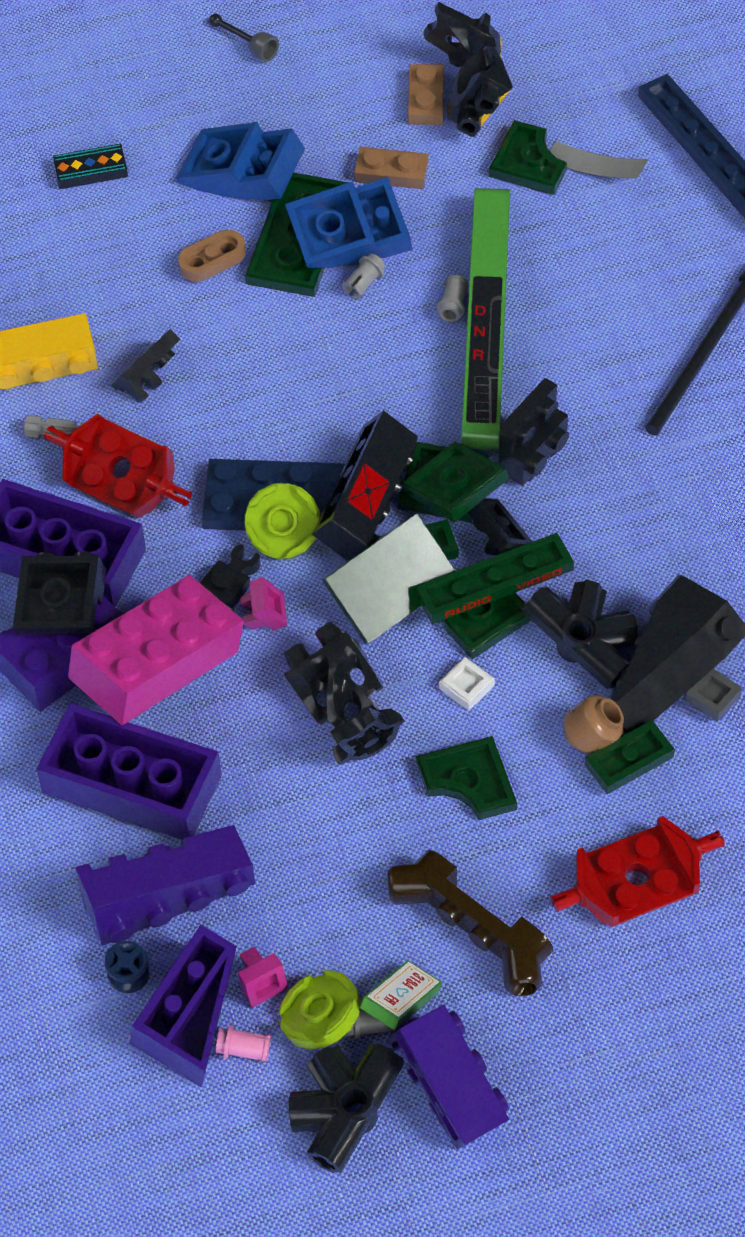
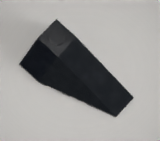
M683 575L676 576L653 601L649 610V614H651L644 633H639L634 644L637 648L628 668L622 670L610 697L611 700L616 702L623 713L624 734L659 717L724 660L745 637V623L729 602Z

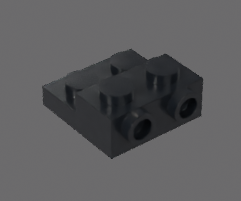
M544 378L500 426L499 465L507 469L510 479L522 486L542 472L547 459L562 450L569 438V432H567L568 414L558 409V402H556L557 384L547 378Z
M42 552L36 554V556H22L13 621V630L16 634L93 633L97 605H102L106 577V568L99 555L78 552L74 556H57L52 553Z

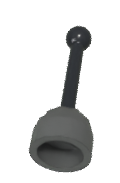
M215 13L209 17L211 26H220L248 41L250 50L256 58L269 62L277 54L279 49L277 37L266 32H259L251 36L223 21L219 14Z

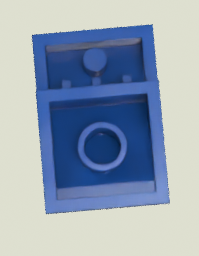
M258 122L201 129L176 179L179 184L230 198L251 200L281 199L305 147L292 128L263 132Z
M388 177L356 188L352 181L285 204L307 268L359 264L360 258L368 256L370 253L382 259L412 250L411 238Z

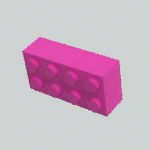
M188 575L73 644L68 678L118 723L124 725L238 653L244 620L191 575Z

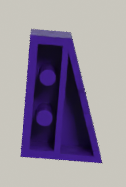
M104 596L102 605H97L94 632L123 615ZM13 628L0 632V672L39 712H42L77 686L68 678L71 648L73 644L90 634L17 635Z
M200 924L132 1025L129 1044L202 1088L237 946Z
M443 1004L400 1028L387 1040V1043L393 1051L399 1048L403 1051L412 1067L407 1070L408 1075L414 1084L420 1082L431 1101L429 1103L430 1109L458 1150L510 1120L506 1114L509 1106L502 1092L497 1087L492 1089L484 1073L487 1072V1067L480 1053L476 1049L470 1050L462 1035L466 1031L461 1019L455 1011L448 1012Z

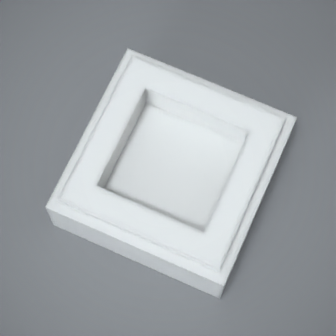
M466 657L439 681V689L468 711L495 686V678Z

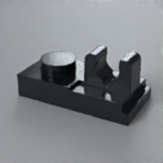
M171 329L168 330L111 386L116 391L119 389L122 393L127 390L138 402H143L149 396L142 388L143 382L149 384L153 390L162 384V380L151 368L156 364L161 369L175 355L171 348L181 339Z
M485 498L467 512L473 520V525L479 531L486 533L490 538L484 549L486 554L499 555L533 542L498 499Z

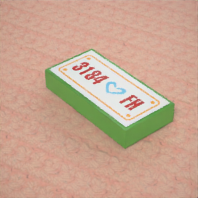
M407 960L364 996L360 1008L391 1029L396 1030L438 994L442 982Z

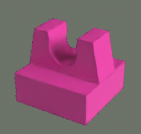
M263 577L249 582L250 591L240 597L241 604L248 610H252V612L242 617L244 620L243 624L251 630L268 626L275 631L287 626L284 593Z
M253 947L239 954L246 968L237 973L244 998L251 1008L288 989L283 965L275 953L262 958L256 948Z

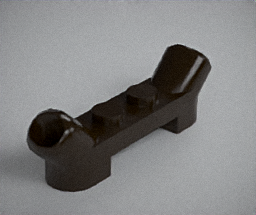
M426 850L415 864L392 865L387 872L389 899L395 905L429 903L433 906L445 923L453 927L459 926L468 933L470 940L483 951L489 949L502 959L505 989L512 995H532L541 987L542 974L540 965L553 952V945L537 927L522 916L512 927H509L457 887V867L433 850Z

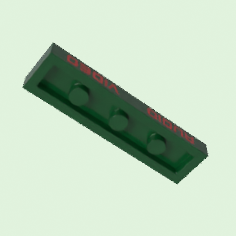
M554 533L417 585L416 596L431 624H435L573 571L574 560L559 534Z

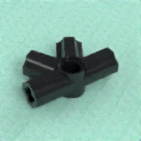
M586 579L582 582H575L568 605L548 587H541L524 605L522 612L557 643V652L561 658L572 663L578 662L607 690L613 689L618 682L622 670L628 668L630 661L617 649L635 646L634 644L638 637V624L634 614H631L629 611L601 615L607 591L600 586V583ZM573 635H574V636H578V637H580V638L583 639V640H577V639L573 638L572 636H573Z
M380 1043L376 1045L370 1044L357 1068L354 1070L339 1046L326 1047L314 1055V1058L307 1064V1068L321 1090L290 1092L289 1116L292 1132L319 1131L307 1151V1155L311 1160L331 1173H342L363 1135L371 1131L376 1125L378 1109L404 1066L402 1057L397 1055L391 1048ZM353 1104H365V1107L358 1112L352 1113L347 1111Z

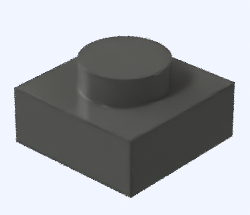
M713 668L686 692L685 701L718 722L739 699L742 687Z

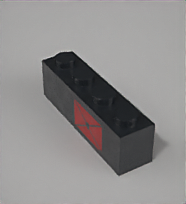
M384 410L363 425L312 535L347 561L374 543L378 537L375 534L378 525L389 514L390 507L388 502L400 489L401 483H403L400 476L415 457V453L412 450L418 436Z

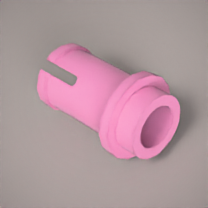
M229 1025L228 1029L220 1027L216 1053L224 1054L223 1058L225 1059L232 1055L267 1062L271 1035L234 1030V1025Z

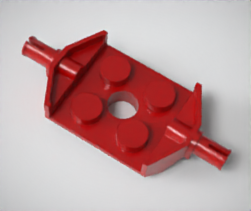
M99 414L94 415L72 433L67 434L51 425L47 428L51 434L47 432L44 434V440L62 447V480L130 515L139 518L153 511L163 499L167 500L168 498L185 507L189 504V501L179 495L190 500L192 498L191 491H187L173 482L175 466L173 451L165 445L161 446L108 421ZM128 460L130 470L127 475L122 478H115L113 473L114 466L119 461Z

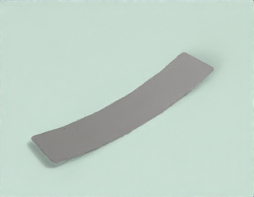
M557 141L550 149V152L556 158L567 162L568 169L602 177L637 178L648 159L617 158L594 154Z

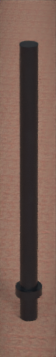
M745 271L740 275L738 279L739 285L645 426L649 434L654 436L659 434L744 304Z

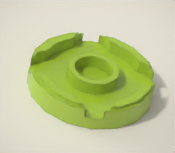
M288 483L271 484L259 490L249 501L245 514V531L251 544L262 554L278 560L293 559L306 553L316 542L317 538L312 535V532L320 518V511L313 497L303 488Z
M326 970L321 971L323 975L314 978L311 975L306 976L287 992L280 1005L279 1014L282 1017L279 1024L282 1032L296 1047L307 1050L325 1048L339 1041L353 1027L360 1013L361 998L356 986L343 973Z

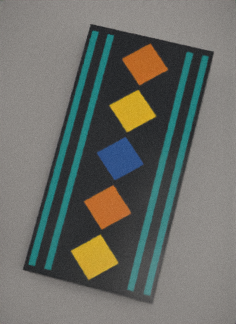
M121 143L53 155L59 189L128 177Z

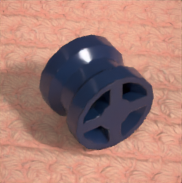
M122 941L114 944L107 951L105 967L108 972V980L114 989L122 993H134L147 984L150 976L146 953L139 944L131 941ZM129 970L131 973H121V971Z

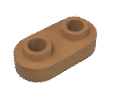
M222 230L186 247L180 252L178 257L180 274L189 281L200 282L240 263L246 254L243 236L234 230Z

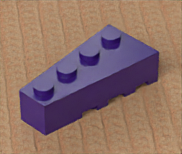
M234 825L186 837L181 842L180 847L172 849V847L164 846V844L149 847L147 853L140 858L127 860L125 854L111 857L108 859L109 866L92 870L90 864L75 867L84 906L102 946L111 942L125 941L135 932L150 926H163L177 915L187 911H200L214 900L227 895H239L245 892L249 886L255 884L253 864Z

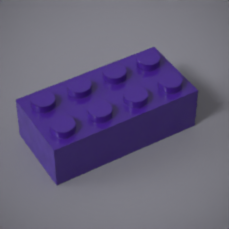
M2 479L0 482V572L19 578L22 556H36V554L42 552L52 553L57 556H74L78 552L99 555L106 568L103 596L116 607L146 551L142 523Z
M72 703L67 707L36 768L41 791L44 794L181 840L194 836L222 777L218 751L130 722L121 725L111 716Z

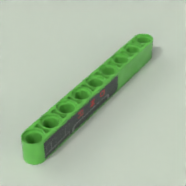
M474 189L461 443L471 450L499 451L510 189Z

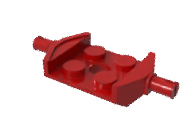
M661 816L657 819V826L588 853L585 852L583 847L577 849L576 884L573 885V888L551 895L552 906L556 912H559L579 903L581 908L586 907L601 923L614 927L697 894L700 887L699 861L702 860V854L724 847L723 836H720V831L716 830L698 839H691L690 835L666 817ZM631 871H641L647 875L648 881L642 885H634L625 876Z

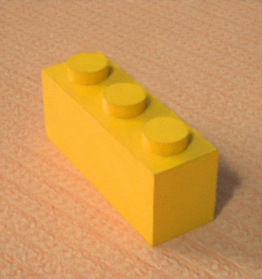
M86 313L0 331V390H7L35 382H45L72 374H83L87 371L98 369L95 347Z

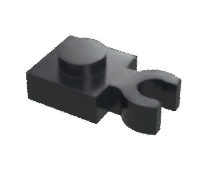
M241 544L232 550L231 561L228 565L218 560L200 582L214 596L231 608L236 605L240 597L249 589V582H251L249 576L256 573L261 565L260 555L257 553L251 560L241 561L245 555L244 546Z

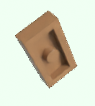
M444 64L409 65L408 125H443Z
M360 147L354 171V180L358 183L368 184L388 177L391 186L424 189L429 154Z

